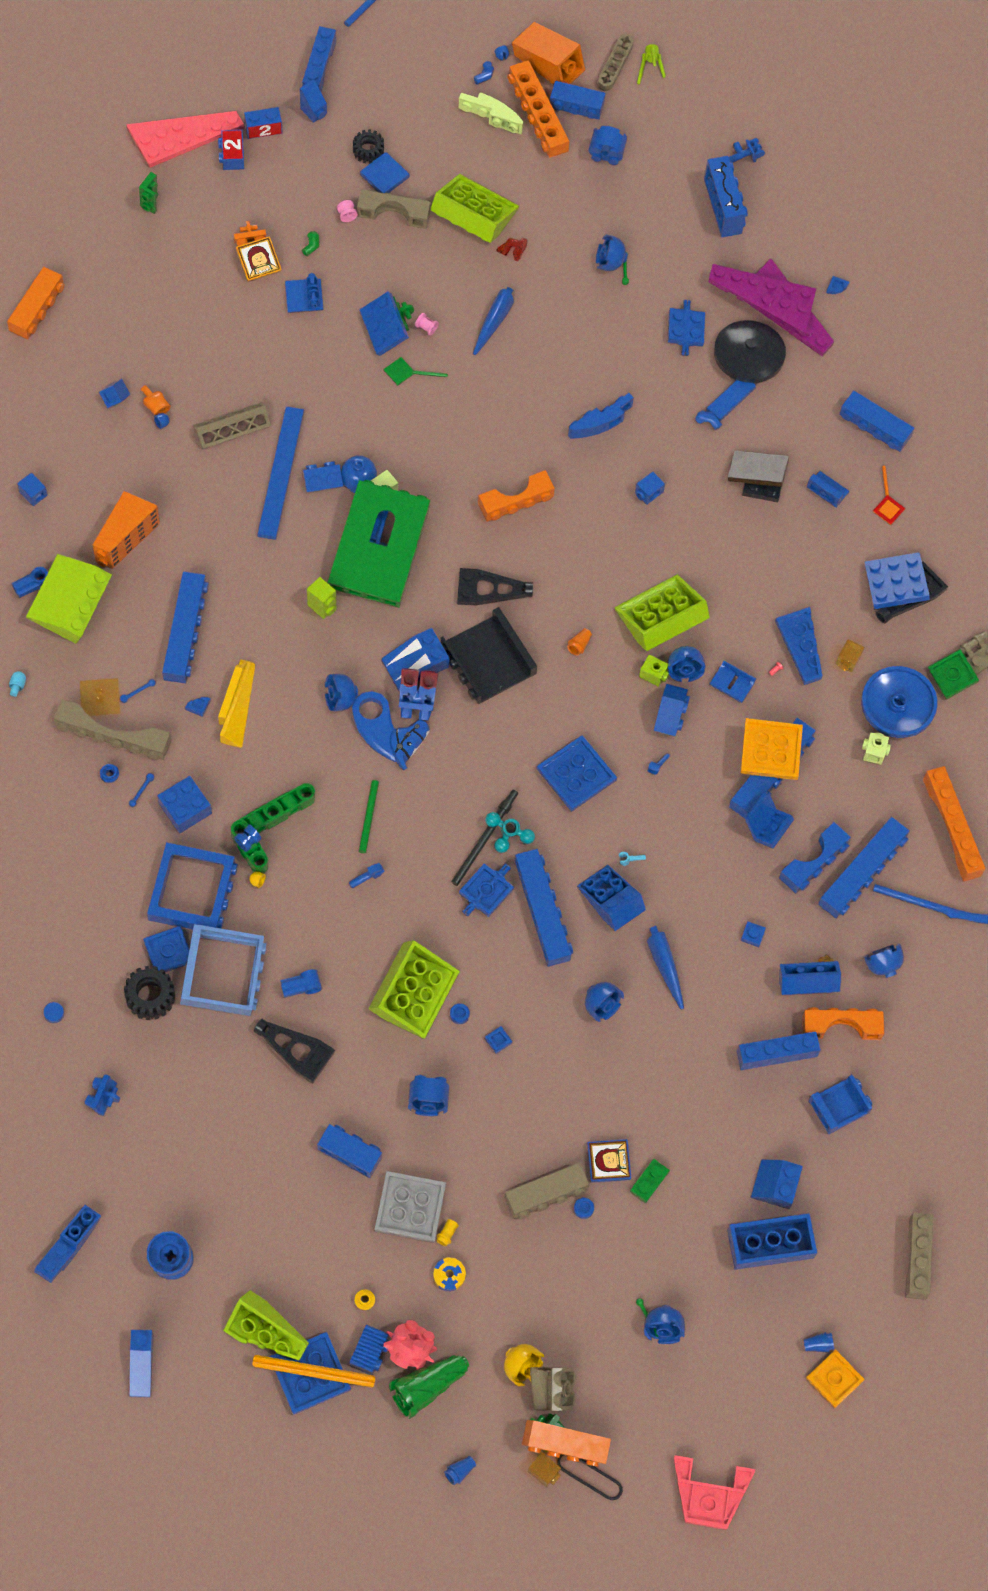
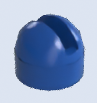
M506 45L500 46L494 51L496 57L503 61V57L505 59L509 57V50Z
M159 413L154 416L155 424L159 429L169 424V416L165 413Z

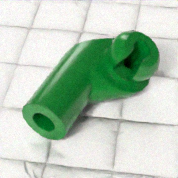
M310 231L307 234L309 244L302 249L303 254L307 257L319 248L320 237L315 231Z

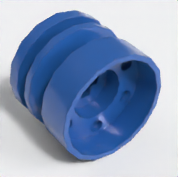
M167 1231L156 1235L150 1241L147 1248V1259L150 1266L160 1277L167 1280H176L185 1276L190 1271L193 1264V1251L184 1237L173 1231ZM173 1253L176 1259L173 1258L170 1262L167 1256H171Z

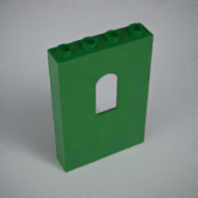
M359 480L327 583L337 591L400 608L430 509V500L424 495L415 496L406 490L397 491L387 485L379 486L369 480ZM382 511H390L395 516V523L387 547L369 542L376 518Z

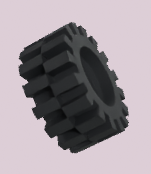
M368 129V132L362 130V134L358 132L353 140L355 158L358 157V161L363 160L365 164L366 161H369L370 164L372 160H376L384 154L383 137L381 138V134L377 135L375 130L371 133V129ZM370 143L375 145V148L366 150L362 148V145Z

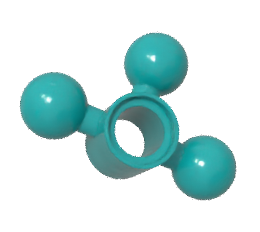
M490 812L486 815L485 821L488 826L501 827L503 836L498 838L494 844L497 852H507L510 847L509 837L515 835L520 836V840L524 844H531L535 840V833L531 829L521 830L517 820L508 819L502 821L500 815L496 812ZM507 823H512L515 826L514 833L506 831Z

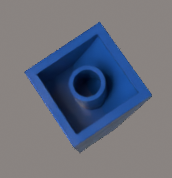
M762 1159L751 1198L790 1209L803 1166L785 1160Z

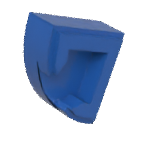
M833 276L826 293L839 294L845 291L849 281Z
M208 697L191 700L185 706V710L203 717L211 700Z

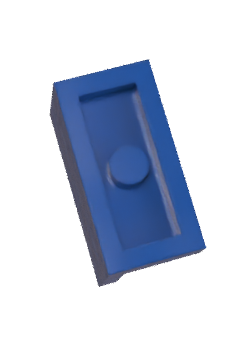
M821 471L817 475L813 474L809 478L807 485L808 489L836 508L849 493V490Z

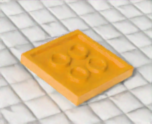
M746 718L740 773L798 780L803 725Z

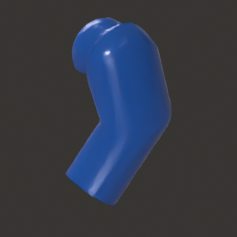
M700 411L695 417L697 423L709 422L715 430L722 426L721 422L712 412Z

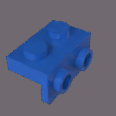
M335 461L325 462L322 467H317V464L307 465L306 469L302 470L306 492L343 487L340 464H335Z

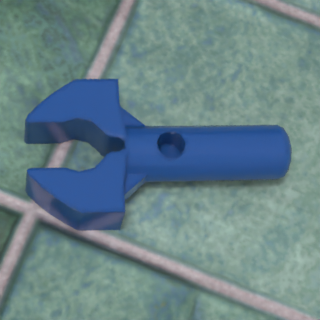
M380 863L371 865L367 868V872L349 882L350 886L354 888L370 878H378L385 872Z

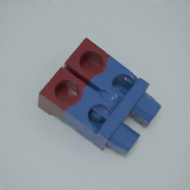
M402 668L399 699L401 718H411L412 709H419V719L429 721L431 711L434 709L439 672L422 670L420 686L417 689L419 670Z

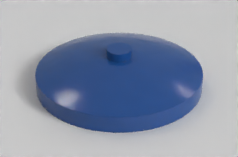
M891 666L879 670L869 678L862 692L861 706L865 718L877 731L890 737L908 738L923 732L931 724L937 711V695L930 681L920 672L908 667Z

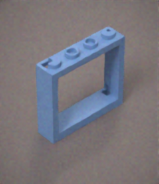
M194 924L180 1005L251 1016L252 1010H256L258 999L254 998L255 991L259 992L261 980H257L258 973H262L264 964L263 961H260L261 954L265 955L267 943H263L264 936ZM200 937L256 947L246 1006L190 996Z

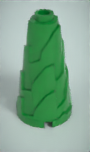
M453 1355L443 1361L389 1382L390 1392L396 1391L392 1398L403 1415L411 1419L419 1411L432 1403L440 1394L445 1392L450 1385L465 1376V1372L468 1371L469 1362L465 1356Z

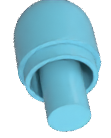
M17 671L11 676L9 687L11 688L10 695L13 697H17L18 692L22 691L25 686L26 676L23 672Z

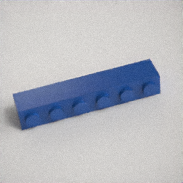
M183 572L162 671L164 681L186 684L187 677H191L192 666H190V661L194 660L195 657L193 646L194 643L198 642L199 632L196 631L197 626H201L202 615H200V611L205 608L203 596L204 593L208 592L209 582H206L204 574Z
M796 718L792 724L803 725L801 759L805 753L803 751L805 747L809 748L815 741L814 734L816 730L799 718ZM751 775L731 799L729 808L746 819L747 813L752 810L758 798L764 792L770 793L773 788L777 789L782 779Z
M891 817L821 897L818 905L836 919L840 914L844 916L850 908L849 904L851 901L856 902L862 895L860 891L864 887L868 888L874 881L872 877L876 873L879 875L885 868L884 863L887 860L891 861L896 856V849L899 846L902 848L908 842L909 838L907 836L910 830Z
M538 849L515 854L514 862L547 966L550 967L570 961L573 948L571 942L567 943V929L565 924L562 925L560 918H562L561 910L559 907H556L554 902L556 901V894L554 889H550L549 883H551L549 873L544 870L545 860L543 855H539Z

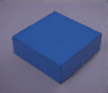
M502 1026L485 1036V1040L495 1054L512 1044V1040Z

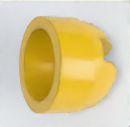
M258 871L253 872L249 877L250 883L257 888H261L266 879V875Z

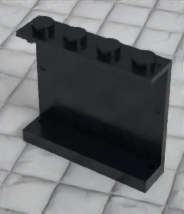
M499 607L492 611L491 618L448 640L444 636L441 637L440 643L450 659L449 664L451 668L457 670L460 682L463 685L466 684L469 689V696L472 700L475 699L478 704L537 674L535 661Z

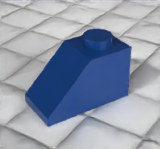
M314 79L300 88V109L313 123L324 118L327 114V103Z

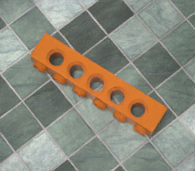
M529 60L510 66L509 74L507 75L510 84H513L515 95L517 98H520L522 109L527 112L530 125L533 124L535 135L537 138H540L543 151L547 152L549 158L569 152L570 141Z

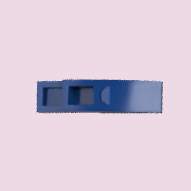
M630 393L620 396L613 405L606 406L602 412L598 408L592 411L589 410L584 414L583 418L578 421L575 420L570 424L568 437L570 439L590 437L616 427L623 422L624 414L632 407L634 397Z
M84 1205L60 1234L59 1240L36 1266L34 1272L52 1283L61 1270H65L84 1245L101 1219V1215L87 1205Z

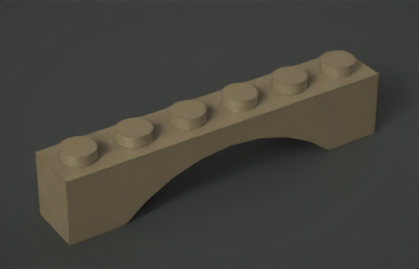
M64 699L61 700L54 717L55 726L61 731H72L80 737L88 736L99 743L107 742L115 748L121 749L123 747L129 749L134 754L142 753L154 760H164L171 743L170 732L153 727L134 732L117 731L104 727L91 719L80 704Z

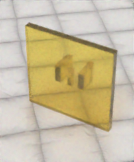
M118 678L80 681L81 707L88 716L120 714Z

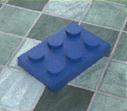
M389 291L359 309L377 355L381 356L409 338L392 293Z

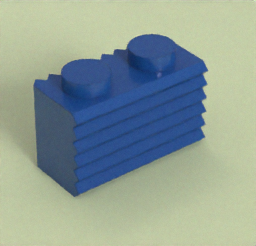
M366 1324L350 1360V1366L370 1375H373L374 1371H379L383 1362L380 1359L382 1352H387V1348L383 1344L390 1341L388 1340L389 1335Z

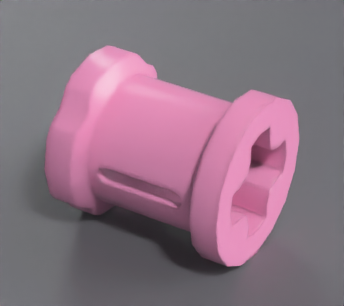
M422 313L416 320L415 326L417 328L421 327L431 336L437 330L439 323L426 317L425 313Z

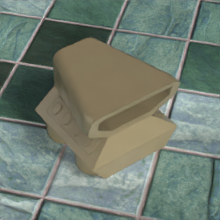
M530 1367L534 1410H573L575 1405L573 1386L576 1379L574 1367Z

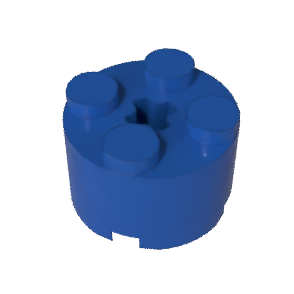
M601 126L598 130L595 128L589 146V153L592 155L591 159L596 162L605 160L612 165H618L619 161L623 158L627 142L626 134H620L619 129L611 126Z
M423 1075L415 1076L409 1086L408 1109L410 1111L411 1109L416 1110L415 1114L421 1116H438V1112L441 1111L445 1114L448 1111L449 1085L446 1083V1078H427Z

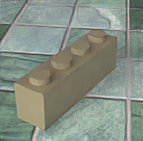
M579 1162L505 1192L504 1198L513 1219L518 1217L519 1219H524L530 1216V1213L538 1210V1212L548 1209L549 1205L553 1203L561 1204L566 1202L570 1196L575 1195V1197H579L585 1194L589 1183Z

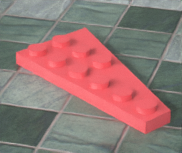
M237 111L126 124L130 135L150 168L213 142L218 138H222L221 130H241L244 128V123Z

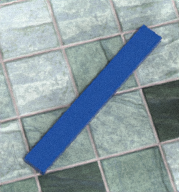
M286 406L258 537L273 540L277 538L304 409Z

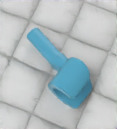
M627 852L619 853L620 858H627L624 861H620L622 866L628 865L630 861L646 860L645 855L629 856Z

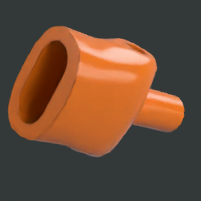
M147 385L141 388V391L146 395L143 403L154 415L167 413L170 410L171 405L166 401L162 392L156 391L152 393Z

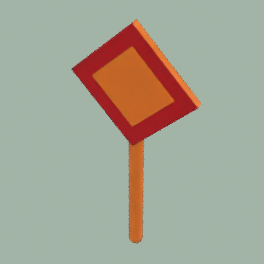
M883 465L882 471L886 497L873 512L892 525L906 508L889 496L886 466Z

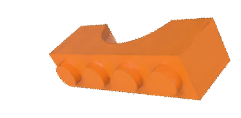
M546 470L529 476L528 486L522 493L508 496L493 489L478 495V505L486 522L494 521L503 515L514 514L519 509L530 508L538 502L550 500L554 497L555 488Z
M811 1007L804 1010L802 1015L803 1034L816 1032L818 1039H823L825 1032L837 1024L853 1027L863 1040H881L884 1036L883 1011H878L877 1009L858 1011L856 1008H849L845 1011L838 1008L819 1010V1008Z

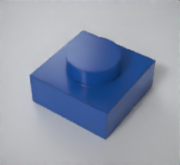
M747 921L741 941L759 947L766 928Z

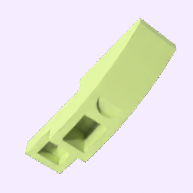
M464 93L460 94L459 109L489 118V124L496 128L522 134V119L504 103L483 93H479L478 98Z

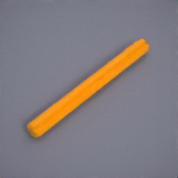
M254 1355L252 1364L258 1368L366 1387H374L375 1385L374 1375Z

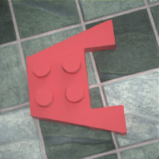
M675 1455L674 1465L684 1522L727 1530L755 1473V1469L736 1466L733 1488L690 1480L693 1458Z

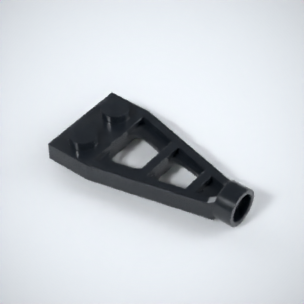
M922 561L930 600L908 603L903 607L897 605L881 608L876 612V616L885 624L893 617L935 600L947 590L948 586Z
M460 568L457 605L477 606L533 597V582H522L480 569ZM481 580L491 582L494 586L493 592L485 595L478 594V582ZM498 584L511 585L512 592L509 594H499L497 592Z
M263 1018L260 1019L254 1028V1032L263 1037L298 1075L312 1084L335 1053V1049L317 1038L267 1022ZM280 1033L292 1039L286 1048H282L275 1042V1038ZM297 1043L307 1045L311 1049L304 1061H298L291 1053V1049Z

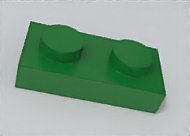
M653 1159L630 1192L647 1203L670 1170Z

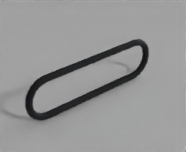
M560 1454V1457L557 1459V1465L559 1469L562 1470L564 1473L573 1477L574 1479L581 1482L590 1489L594 1490L606 1499L617 1500L620 1498L623 1492V1487L621 1483L618 1482L616 1479L607 1475L595 1466L587 1465L619 1486V1494L616 1497H609L608 1495L604 1494L603 1492L599 1491L595 1487L591 1486L587 1482L583 1481L582 1479L578 1478L574 1474L564 1469L560 1464V1460L564 1455ZM579 1459L580 1462L586 1465L585 1460Z

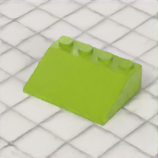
M461 174L457 175L436 192L431 206V211L439 217H444L451 221L452 224L458 225L466 229L467 232L473 233L490 243L500 235L519 209V205Z
M57 554L25 618L77 644L112 574L95 565Z
M678 574L615 607L616 612L635 640L646 651L710 618L706 600Z
M416 941L403 942L368 1009L382 1019L425 1039L460 971Z

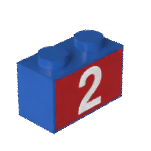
M279 107L244 112L248 139L282 134V120Z
M221 130L222 138H218L219 148H222V152H219V163H223V170L244 169L242 130Z

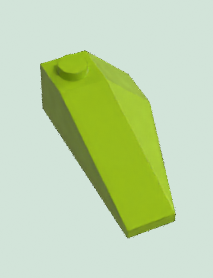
M251 1290L238 1300L223 1330L241 1343L255 1344L261 1349L268 1348L274 1350L277 1354L296 1360L301 1359L309 1344L265 1299Z

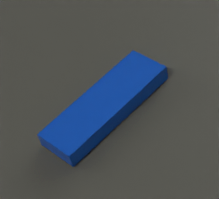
M736 380L707 407L706 411L714 413L718 420L721 421L756 388V385Z

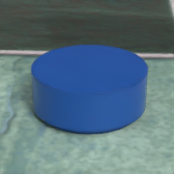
M56 1002L47 1004L44 1008L45 1019L50 1023L60 1022L64 1017L63 1007Z
M461 1003L455 1004L450 1010L451 1020L456 1024H464L468 1021L470 1016L469 1008Z
M588 1198L578 1199L574 1205L575 1215L581 1219H587L592 1216L594 1212L593 1202Z

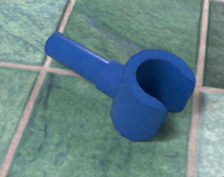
M666 754L658 763L651 761L647 771L657 775L661 766L670 755Z

